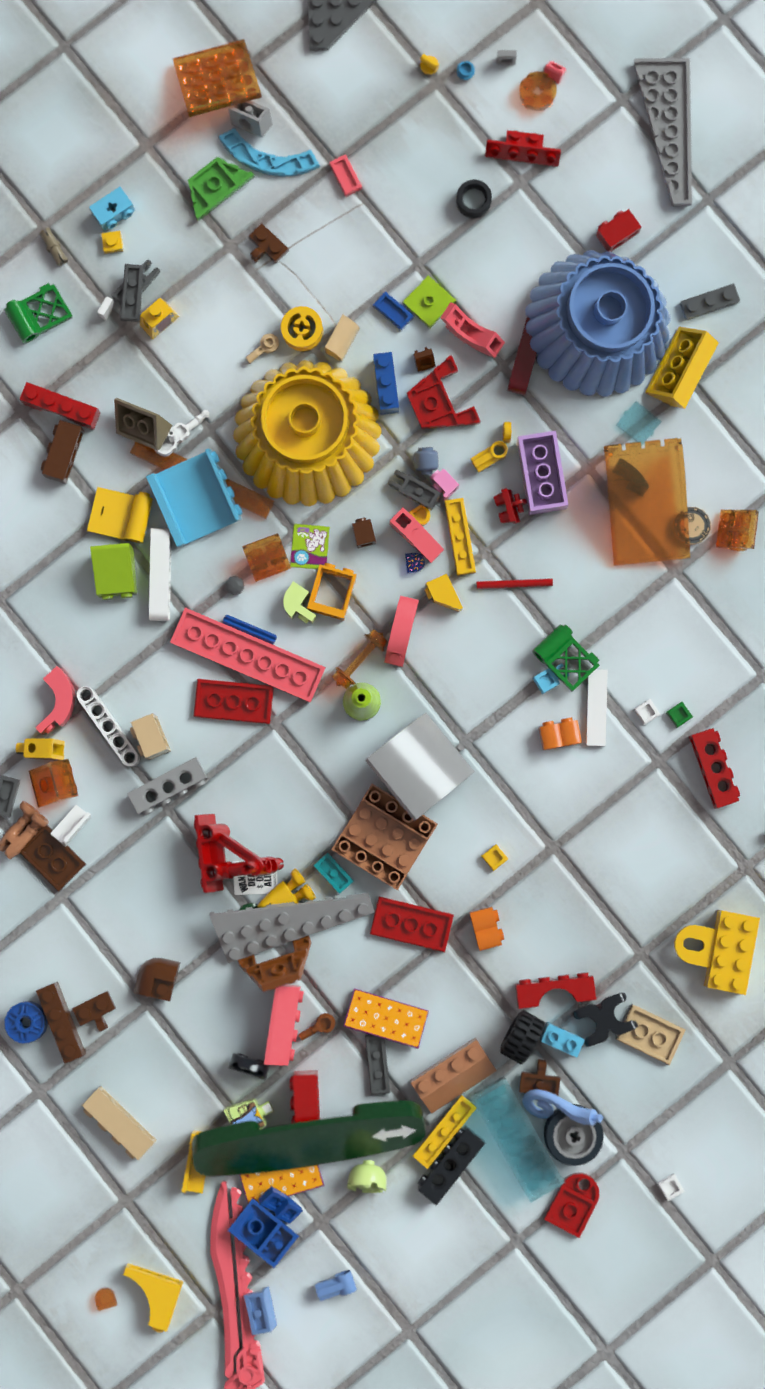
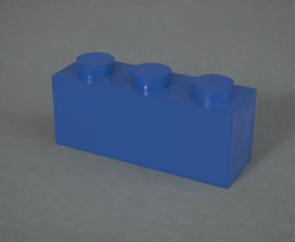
M392 352L373 354L380 415L399 413Z

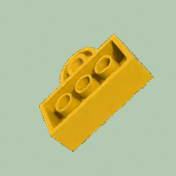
M717 910L714 929L698 925H689L682 928L674 940L675 952L686 963L707 967L704 981L705 987L746 995L760 918ZM686 938L698 939L702 941L703 948L700 951L689 950L683 946V942Z

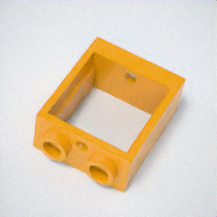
M319 564L307 609L311 612L344 621L357 575L353 574L354 571L351 569L343 568V570L335 569L333 564ZM323 573L350 580L342 610L315 603Z

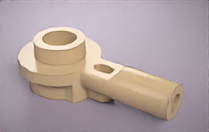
M274 334L264 335L260 341L261 346L245 357L246 360L251 363L264 352L276 351L279 346L278 338Z

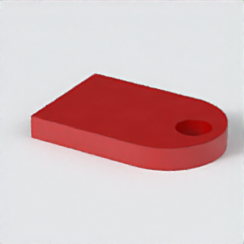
M580 1172L567 1176L559 1187L544 1220L580 1238L599 1200V1188L595 1180L588 1174ZM587 1179L589 1187L587 1189H580L578 1185L580 1180Z

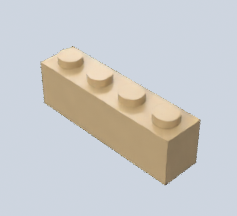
M102 1086L82 1105L85 1108L83 1110L85 1114L90 1118L94 1117L98 1121L97 1125L103 1131H108L112 1134V1140L118 1145L122 1144L127 1149L125 1152L132 1159L136 1158L139 1160L157 1141Z

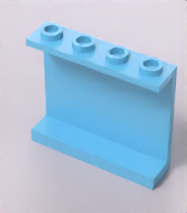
M208 448L205 450L206 452L157 474L152 473L146 476L177 547L184 546L242 520L240 516L243 514L239 504H235L233 497H235L234 491L231 486H227L225 481L227 475L223 468H219L217 463L220 461L216 451L212 452V449Z

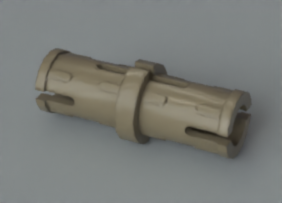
M45 228L46 234L44 230H41L39 234L47 245L46 249L52 254L57 266H62L61 260L66 264L68 259L60 248V242L56 241L51 229Z

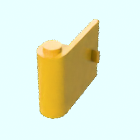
M97 487L87 531L135 543H143L153 498L146 492L130 495Z

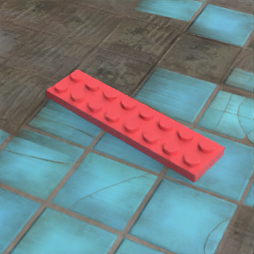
M188 608L184 609L170 641L171 644L310 703L326 669L322 665Z

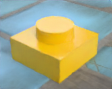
M120 231L101 233L105 254L123 251Z

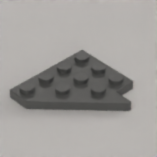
M308 0L309 50H329L377 0Z

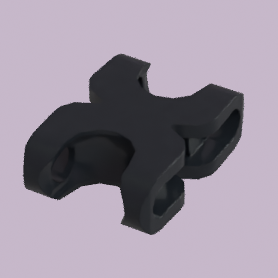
M618 993L605 998L602 1002L601 1010L596 1005L590 1004L572 1013L575 1019L589 1017L596 1023L595 1033L585 1038V1047L606 1041L609 1036V1030L615 1035H622L638 1027V1023L635 1020L620 1022L614 1015L616 1006L626 1000L627 996L625 993Z

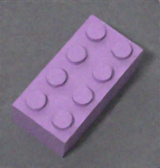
M556 431L518 436L517 447L529 515L567 509L568 499Z

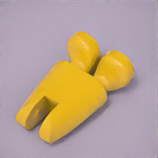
M295 868L291 871V880L287 884L284 880L280 882L258 903L257 907H267L270 903L295 902L296 904L305 898L314 900L316 896L308 884H305L300 890L292 894V890L306 882L301 873Z

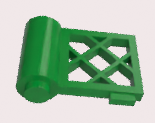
M47 283L39 287V292L21 301L11 300L6 304L4 311L23 343L31 342L40 334L73 318L54 284L50 285ZM51 291L56 295L54 303L44 300L45 295ZM32 301L40 302L38 311L29 309L27 304ZM43 304L53 306L51 315L41 312ZM56 307L64 309L67 314L61 318L53 316ZM39 316L49 318L48 324L40 327L38 324Z
M560 624L532 652L539 661L545 664L573 692L600 666L597 663L599 659L592 652L589 654L571 635L573 631L567 625L563 626ZM572 644L578 649V657H567V649ZM556 659H564V670H557L552 663ZM567 660H578V670H567ZM581 660H588L593 667L589 671L581 670ZM567 673H578V681L574 685L567 680Z

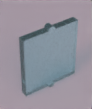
M636 401L628 411L624 412V416L616 426L642 446L650 436H653L655 429L662 421Z

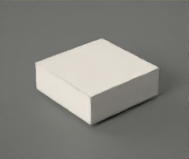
M108 296L105 297L97 311L100 318L105 321L115 306L113 299Z
M651 699L633 709L643 725L661 715Z
M674 1173L657 1183L667 1201L685 1192Z

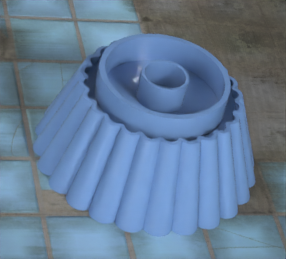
M592 250L586 251L583 255L571 254L566 258L565 262H555L551 267V272L543 273L539 278V286L533 288L530 292L532 303L528 304L525 309L526 316L530 318L526 324V331L529 335L533 336L530 346L538 354V365L543 369H549V377L557 382L563 381V385L568 390L574 391L579 389L586 396H591L597 392L604 397L610 396L614 390L618 393H625L629 390L631 384H642L645 374H652L656 370L657 360L662 359L666 352L664 344L670 338V332L667 327L670 323V314L665 308L666 298L658 289L657 282L647 275L646 270L641 266H635L634 262L628 257H619L609 251L598 253Z

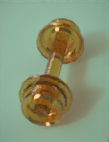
M373 629L369 634H364V637L369 641L368 645L344 672L338 667L335 668L336 671L332 678L336 681V686H342L347 690L351 685L356 684L350 678L352 673L375 647L381 652L384 651V646L388 641L383 637V633H378Z

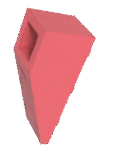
M403 507L390 520V526L430 563L443 552L444 549Z

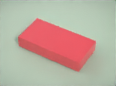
M346 154L329 162L345 197L362 190V186Z

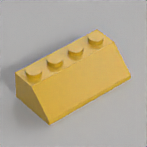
M678 327L645 393L670 406L685 409L718 342L707 331Z

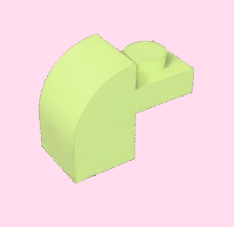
M294 581L284 595L283 604L285 611L291 619L296 614H299L298 618L306 624L309 621L313 624L317 616L302 606L310 594Z

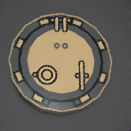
M697 507L682 509L673 520L674 535L680 542L686 545L701 543L708 537L711 530L709 516Z

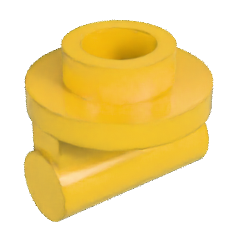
M423 54L420 58L422 72L427 75L436 73L439 68L438 60L433 56Z

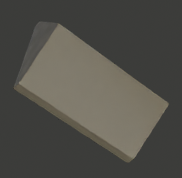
M115 398L116 434L157 451L160 450L173 425L159 414Z

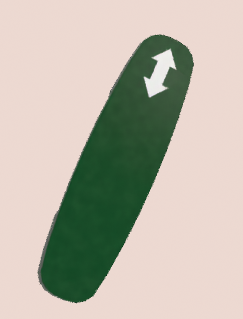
M385 1101L358 1104L352 1108V1115L305 1121L260 1129L259 1124L255 1121L222 1126L200 1132L193 1138V1165L198 1173L205 1176H227L313 1166L397 1150L415 1145L425 1137L423 1111L421 1106L413 1101Z

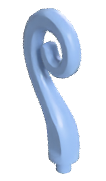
M529 1090L522 1098V1104L525 1109L538 1118H550L554 1113L552 1106L554 1105L569 1118L581 1124L593 1126L596 1122H602L603 1119L602 1115L597 1114V1111L594 1109L575 1106L557 1095L544 1090ZM533 1100H538V1107L534 1105Z

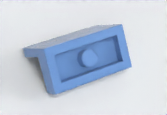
M269 1286L264 1287L261 1291L246 1293L244 1298L252 1335L271 1332L277 1326Z

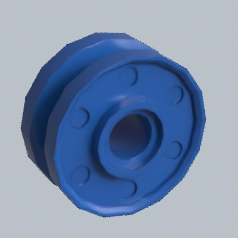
M32 1001L21 1002L12 1006L4 1020L8 1036L19 1043H31L41 1038L48 1027V1021L42 1006ZM24 1017L30 1019L31 1024L29 1027L23 1025Z

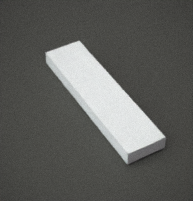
M596 669L588 676L586 746H606L608 670Z

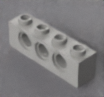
M195 757L127 794L137 813H143L146 816L155 811V806L159 804L161 807L172 802L170 798L176 795L178 798L189 793L187 789L193 786L196 789L204 785V780L208 779L198 758ZM185 773L191 776V780L187 784H183L181 781V776ZM168 782H171L174 786L171 793H166L164 790V785ZM151 791H154L157 795L154 802H149L147 799V794Z

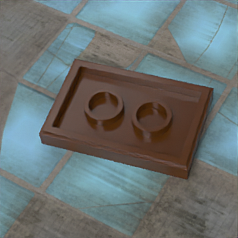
M47 825L38 830V833L33 836L21 850L20 854L60 892L86 863L68 845L65 847L51 835L53 830Z

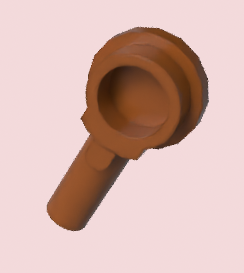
M329 1013L321 1014L318 1016L315 1025L299 1033L300 1039L303 1041L317 1032H331L335 1027L334 1017Z

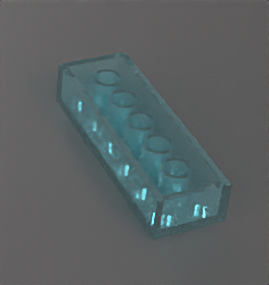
M504 1076L470 1095L530 1202L535 1201L565 1183Z

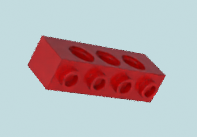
M711 728L689 736L714 809L738 802L740 792L738 787L734 786L732 778H734L733 772L730 767H727L725 762L727 755L724 749L721 750L719 744L721 738L718 731ZM707 744L711 745L714 749L712 755H708L705 752ZM714 762L720 766L718 773H714L711 769ZM720 781H724L727 786L723 792L718 789Z

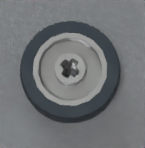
M573 1104V1105L578 1106V1107L586 1108V1107H584V1106H582V1105ZM558 1108L547 1119L544 1126V1141L551 1155L559 1162L566 1165L579 1166L590 1162L600 1152L604 1139L603 1128L600 1122H596L593 1126L581 1124L569 1118ZM574 1131H576V1136L571 1137L570 1133L574 1134Z

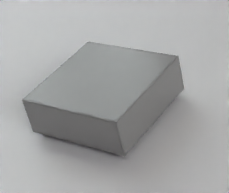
M498 50L497 64L514 65L516 63L517 50Z

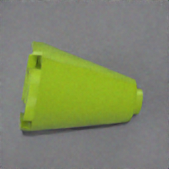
M368 683L353 684L346 690L343 696V707L346 713L351 718L359 721L374 717L381 706L379 692ZM364 696L365 700L360 702L358 697Z

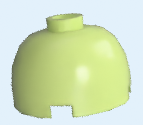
M364 1160L363 1164L356 1165L350 1171L347 1188L352 1191H356V1188H359L363 1193H383L387 1187L385 1172L381 1167L374 1165V1161Z

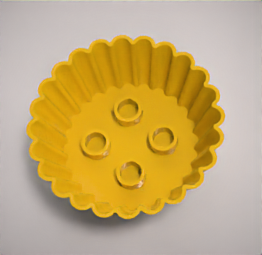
M302 360L297 366L293 363H285L280 367L279 371L276 369L267 371L264 380L255 381L251 385V393L242 397L241 406L243 409L239 410L235 415V422L238 427L233 431V438L239 443L235 451L237 457L244 461L242 464L245 474L253 476V483L256 487L260 489L267 488V493L271 498L278 499L283 497L284 501L290 505L297 504L299 501L305 506H313L317 501L327 504L334 500L335 495L339 497L346 496L350 492L351 486H358L363 482V473L369 472L373 468L374 460L372 457L376 456L380 450L379 442L376 439L380 437L382 430L380 425L376 423L379 412L376 407L370 405L372 402L371 394L366 390H361L360 381L355 377H348L343 368L337 367L332 369L326 362H318L314 365L309 360Z

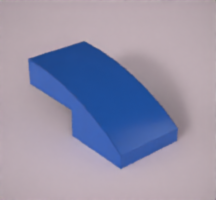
M272 1186L258 1199L260 1205L274 1211L277 1218L289 1224L303 1211L296 1202Z

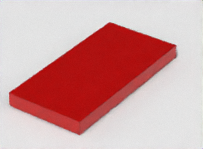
M197 679L194 717L270 724L274 687Z
M379 896L370 934L445 952L454 914Z

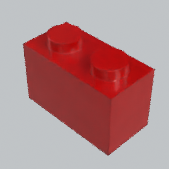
M629 209L624 212L622 210L613 216V220L610 222L604 221L598 226L596 236L606 251L612 252L640 232L642 226Z

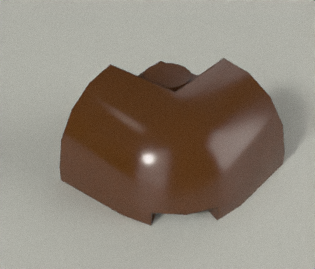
M165 958L147 960L141 965L138 972L134 993L171 1001L181 962Z

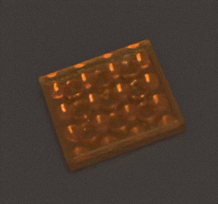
M244 39L172 58L189 117L262 98Z

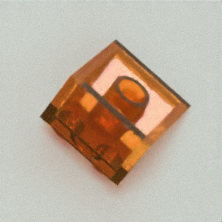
M69 759L49 762L29 770L38 808L78 796Z

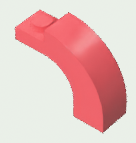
M450 302L440 317L446 323L445 327L452 334L483 354L495 358L505 344L504 340L495 331L476 324L455 303Z
M400 596L384 663L403 667L419 600Z
M58 666L43 678L53 690L56 701L53 711L35 727L41 734H49L56 727L55 723L63 727L70 719L74 710V687L66 673Z

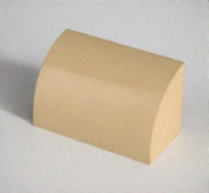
M342 314L325 346V353L342 362L360 329L359 326Z

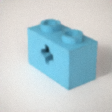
M121 186L89 206L91 213L104 231L114 228L117 222L129 218L135 211L132 202Z
M549 1022L546 1023L539 1039L541 1042L574 1057H578L585 1041L583 1037Z

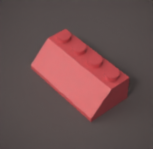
M286 984L275 989L264 1059L265 1065L288 1066L289 1061L294 1060L295 1050L291 1048L292 1042H296L298 1030H294L295 1022L300 1020L301 1011L297 1009L298 1002L302 1003L304 991H300L301 986Z

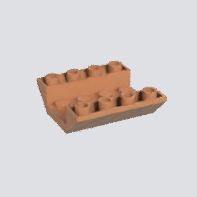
M371 784L331 850L398 890L438 824L424 815H421L414 821L395 797L376 785Z

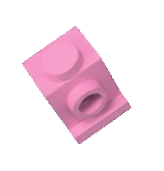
M444 468L441 471H435L430 476L433 483L432 487L438 492L443 493L442 499L444 501L459 489V484Z

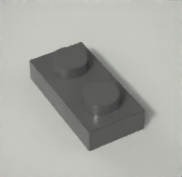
M0 775V815L11 817L20 780Z

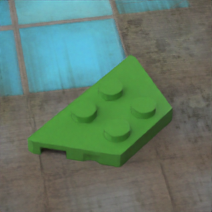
M219 157L212 160L188 179L196 219L198 221L252 180L254 174L240 169L235 164H229Z

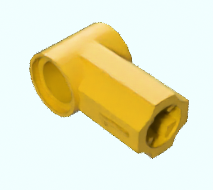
M502 441L494 442L492 446L470 458L478 473L503 460L507 455V445ZM496 447H502L504 453L496 455L493 450Z

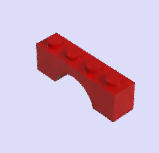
M26 382L20 397V401L26 406L60 415L91 430L95 429L101 414L98 408L28 382Z
M588 972L577 973V977L569 978V974L559 975L557 976L558 979L550 980V977L538 978L537 982H531V979L519 980V984H515L517 1007L519 1009L538 1007L543 995L552 989H564L570 992L576 1002L596 1000L594 976L589 975Z

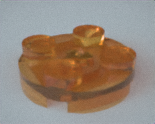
M540 71L528 74L522 80L519 88V96L524 107L532 110H544L551 107L557 93L555 81L548 77V74ZM536 87H539L540 90H543V93L536 95L533 91Z

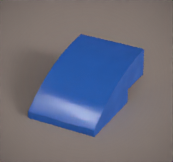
M253 1198L228 1229L230 1233L273 1268L277 1266L299 1237L296 1232Z

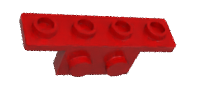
M507 130L505 142L487 140L485 157L558 167L561 150L543 147L544 135Z

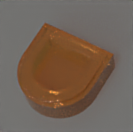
M103 1287L95 1295L98 1311L117 1306L118 1304L115 1293L111 1288Z

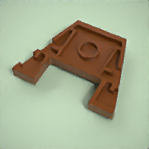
M309 935L294 940V952L259 964L256 962L255 955L237 961L244 972L263 992L274 990L277 987L301 980L311 940Z

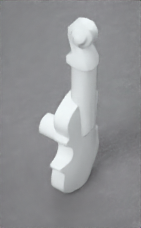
M207 410L202 411L200 415L195 416L186 425L183 423L175 424L169 431L161 449L155 451L160 456L166 457L171 455L174 450H177L176 446L190 437L192 429L201 424L204 418H209V412Z

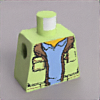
M254 1098L228 1106L224 1109V1112L231 1125L255 1121L259 1124L260 1129H262L267 1124L264 1116L274 1112L269 1101L259 1106Z

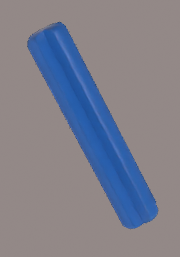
M225 615L222 623L272 645L276 642L277 636L273 633L229 615Z

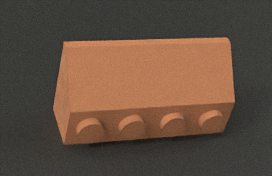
M474 1038L410 1081L431 1113H434L497 1070L477 1039Z

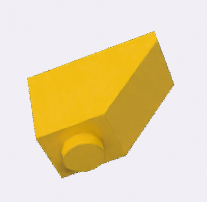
M447 574L426 583L424 591L428 600L432 598L433 603L457 612L463 610Z

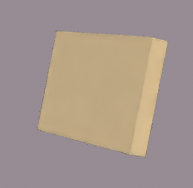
M632 1004L624 1022L635 1020L638 1023V1027L622 1035H617L616 1040L670 1065L686 1030Z

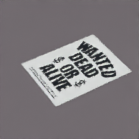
M277 871L272 874L259 876H234L235 895L268 894L278 885Z

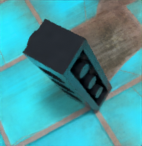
M465 1126L464 1129L460 1128L454 1136L456 1138L452 1144L448 1143L443 1149V1156L439 1160L436 1158L431 1164L430 1169L432 1170L427 1176L424 1174L417 1183L419 1184L418 1191L436 1206L485 1144V1140L468 1126ZM465 1144L468 1149L465 1153H459L457 1146ZM449 1159L455 1161V1166L451 1169L444 1166L445 1162ZM435 1175L442 1176V1183H433V1177Z

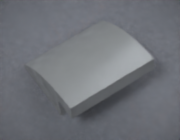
M427 713L412 722L365 760L414 821L475 772Z

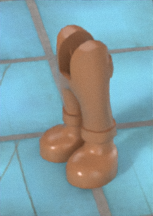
M22 801L20 804L23 816H20L18 821L6 831L0 840V851H5V856L8 859L18 855L33 836L38 833V829L47 826L49 823L47 818L25 801Z

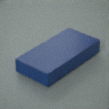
M386 291L373 305L378 312L400 331L414 318L413 314Z

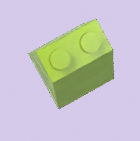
M129 543L90 546L96 595L102 597V600H111L113 596L132 598L133 594H137L133 547Z

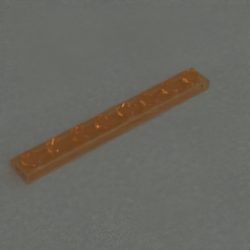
M136 441L130 451L132 455L163 470L188 460L173 452L166 457L160 456L153 448ZM228 478L225 480L227 486H231L234 491L235 497H233L235 504H239L240 507L267 519L275 503L273 500Z

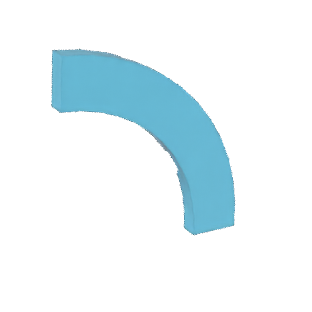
M236 128L219 136L223 146L235 159L263 174L295 176L320 168L311 149L288 157H278L260 152L251 147L240 136Z

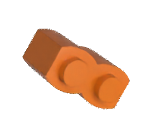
M572 717L561 719L559 724H554V721L542 723L543 726L538 728L543 750L582 743L578 720L573 721Z
M491 906L469 912L479 951L502 945L501 941L505 939L502 928L498 929L496 922L500 921L497 910H493Z

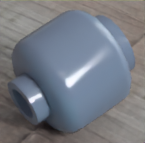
M433 447L418 448V451L414 453L415 470L421 471V475L433 474L432 470L438 469V452L433 450Z

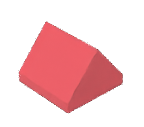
M550 61L545 66L543 76L559 84L567 69Z

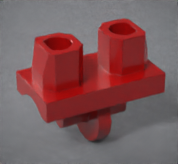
M504 488L501 490L502 493L494 496L496 506L506 505L507 511L499 513L500 522L519 523L518 513L524 512L522 505L527 504V500L520 499L519 493L514 494L513 497L512 490Z

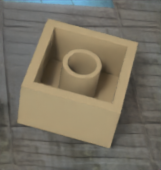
M152 713L131 722L132 727L130 731L133 738L139 741L140 745L137 748L141 756L151 760L171 752L158 717Z

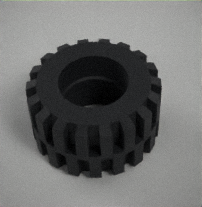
M525 1010L519 1012L503 1039L500 1053L521 1065L525 1063L542 1035L544 1021Z

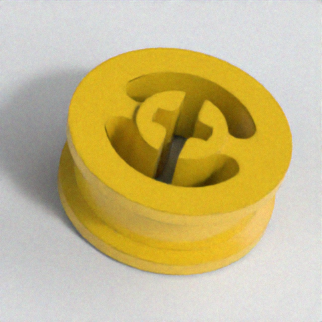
M298 306L290 309L284 315L281 321V332L284 341L290 348L296 351H309L315 348L322 340L323 325L316 311L309 307ZM294 320L295 327H293L296 338L289 334V327ZM308 320H312L316 325L315 332L310 338L311 327ZM302 326H305V329H303V331L300 332L299 329H301Z

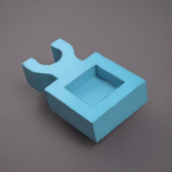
M561 663L556 667V669L559 670L563 668L564 665ZM549 668L532 678L542 695L560 684L558 681L560 679Z

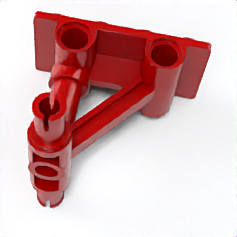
M215 814L195 815L196 847L199 850L198 865L202 876L200 883L204 893L224 890L223 880L232 879L234 876L272 874L284 867V864L280 865V863H283L281 858L271 856L259 857L229 836L230 829L226 824H216ZM225 848L243 859L244 862H226Z

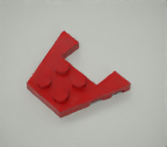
M452 355L448 356L443 363L438 365L427 377H424L407 392V397L421 429L477 425L481 423L474 406L456 414L441 379L458 372Z

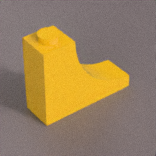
M128 1263L123 1275L133 1279L147 1296L150 1306L148 1326H151L152 1330L156 1332H167L184 1281Z

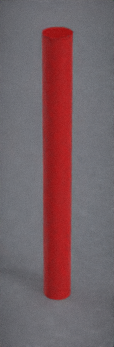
M552 578L476 582L477 589L553 586Z

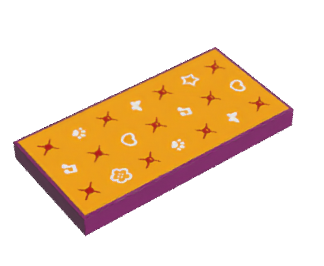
M354 989L343 1027L418 1049L429 1011Z
M319 1165L239 1174L247 1203L252 1198L259 1203L258 1199L271 1186L287 1196L324 1186Z

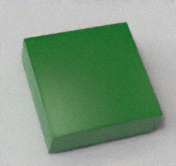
M683 701L666 712L676 728L693 718Z

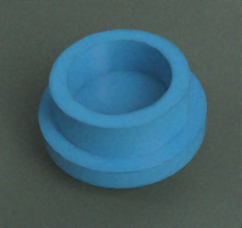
M469 61L459 63L456 69L457 76L462 80L471 79L475 74L474 65Z

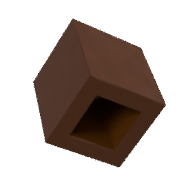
M365 517L356 519L355 523H352L357 548L376 544L371 519L366 520Z

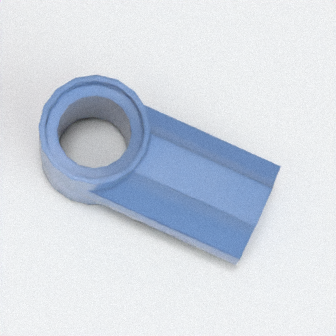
M351 1270L342 1271L333 1278L315 1284L320 1301L337 1295L345 1296L357 1290Z

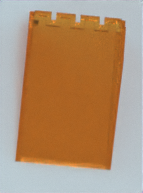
M681 438L664 439V446H661L660 440L645 441V448H641V442L625 443L626 450H622L621 444L604 446L603 457L614 566L690 559L686 477Z

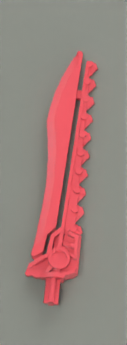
M222 1181L213 1210L210 1236V1254L217 1276L223 1308L225 1376L228 1378L224 1389H255L265 1382L261 1345L259 1341L254 1340L255 1335H252L244 1298L246 1293L253 1292L252 1289L250 1290L247 1287L252 1276L250 1272L245 1271L250 1259L248 1256L243 1255L247 1246L235 1236L243 1348L236 1357V1372H234V1355L240 1347L232 1240L228 1229L244 1209L241 1205L237 1204L242 1192L239 1188L232 1187L233 1218H230L226 1181Z

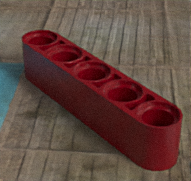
M528 316L507 389L509 392L524 396L526 395L537 354L530 346L533 336L529 335L526 331V324L530 320Z

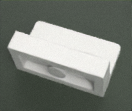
M75 805L51 832V835L66 847L90 820L91 814L89 812L86 813L79 806Z

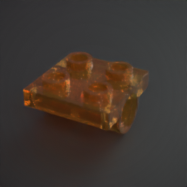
M721 510L716 547L734 551L754 549L759 511Z
M278 533L242 546L255 582L291 569Z

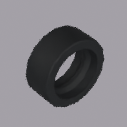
M473 179L464 182L459 187L456 204L461 214L469 218H479L490 209L492 193L486 183ZM470 189H478L483 192L485 196L483 206L478 209L468 208L463 202L465 192Z

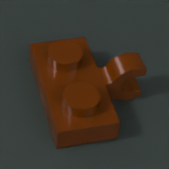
M262 223L249 235V239L257 246L250 253V258L255 263L266 254L276 264L289 251V248Z
M106 991L72 1008L80 1026L95 1020L100 1032L108 1028L103 1015L116 1009V1006L109 991Z
M538 1059L537 1073L521 1071L519 1092L526 1093L529 1090L538 1089L558 1096L561 1078L560 1076L545 1075L547 1062L546 1060Z

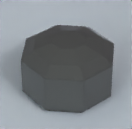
M238 576L229 577L226 581V589L232 595L241 594L245 588L244 581Z

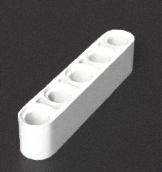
M151 528L150 621L170 620L172 535L169 528Z
M87 686L79 688L77 699L122 763L129 767L137 766L140 762L138 751L97 693ZM85 691H90L91 698L84 701L82 694ZM97 706L102 708V713L99 716L93 714V710ZM107 722H112L113 729L106 732L104 725ZM119 737L124 739L122 747H116L115 741ZM129 753L135 754V761L132 763L126 761V756Z

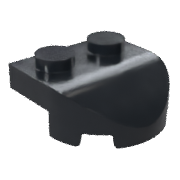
M233 1053L228 1068L265 1080L270 1065H265L263 1060H254L244 1054Z

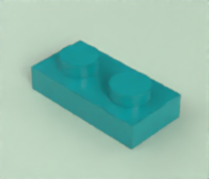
M329 853L324 855L314 865L339 894L354 881Z

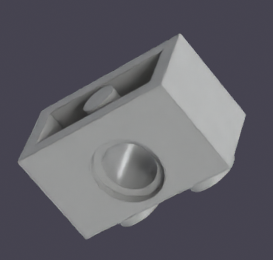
M238 96L228 108L232 125L259 137H263L272 126L270 110L241 96Z

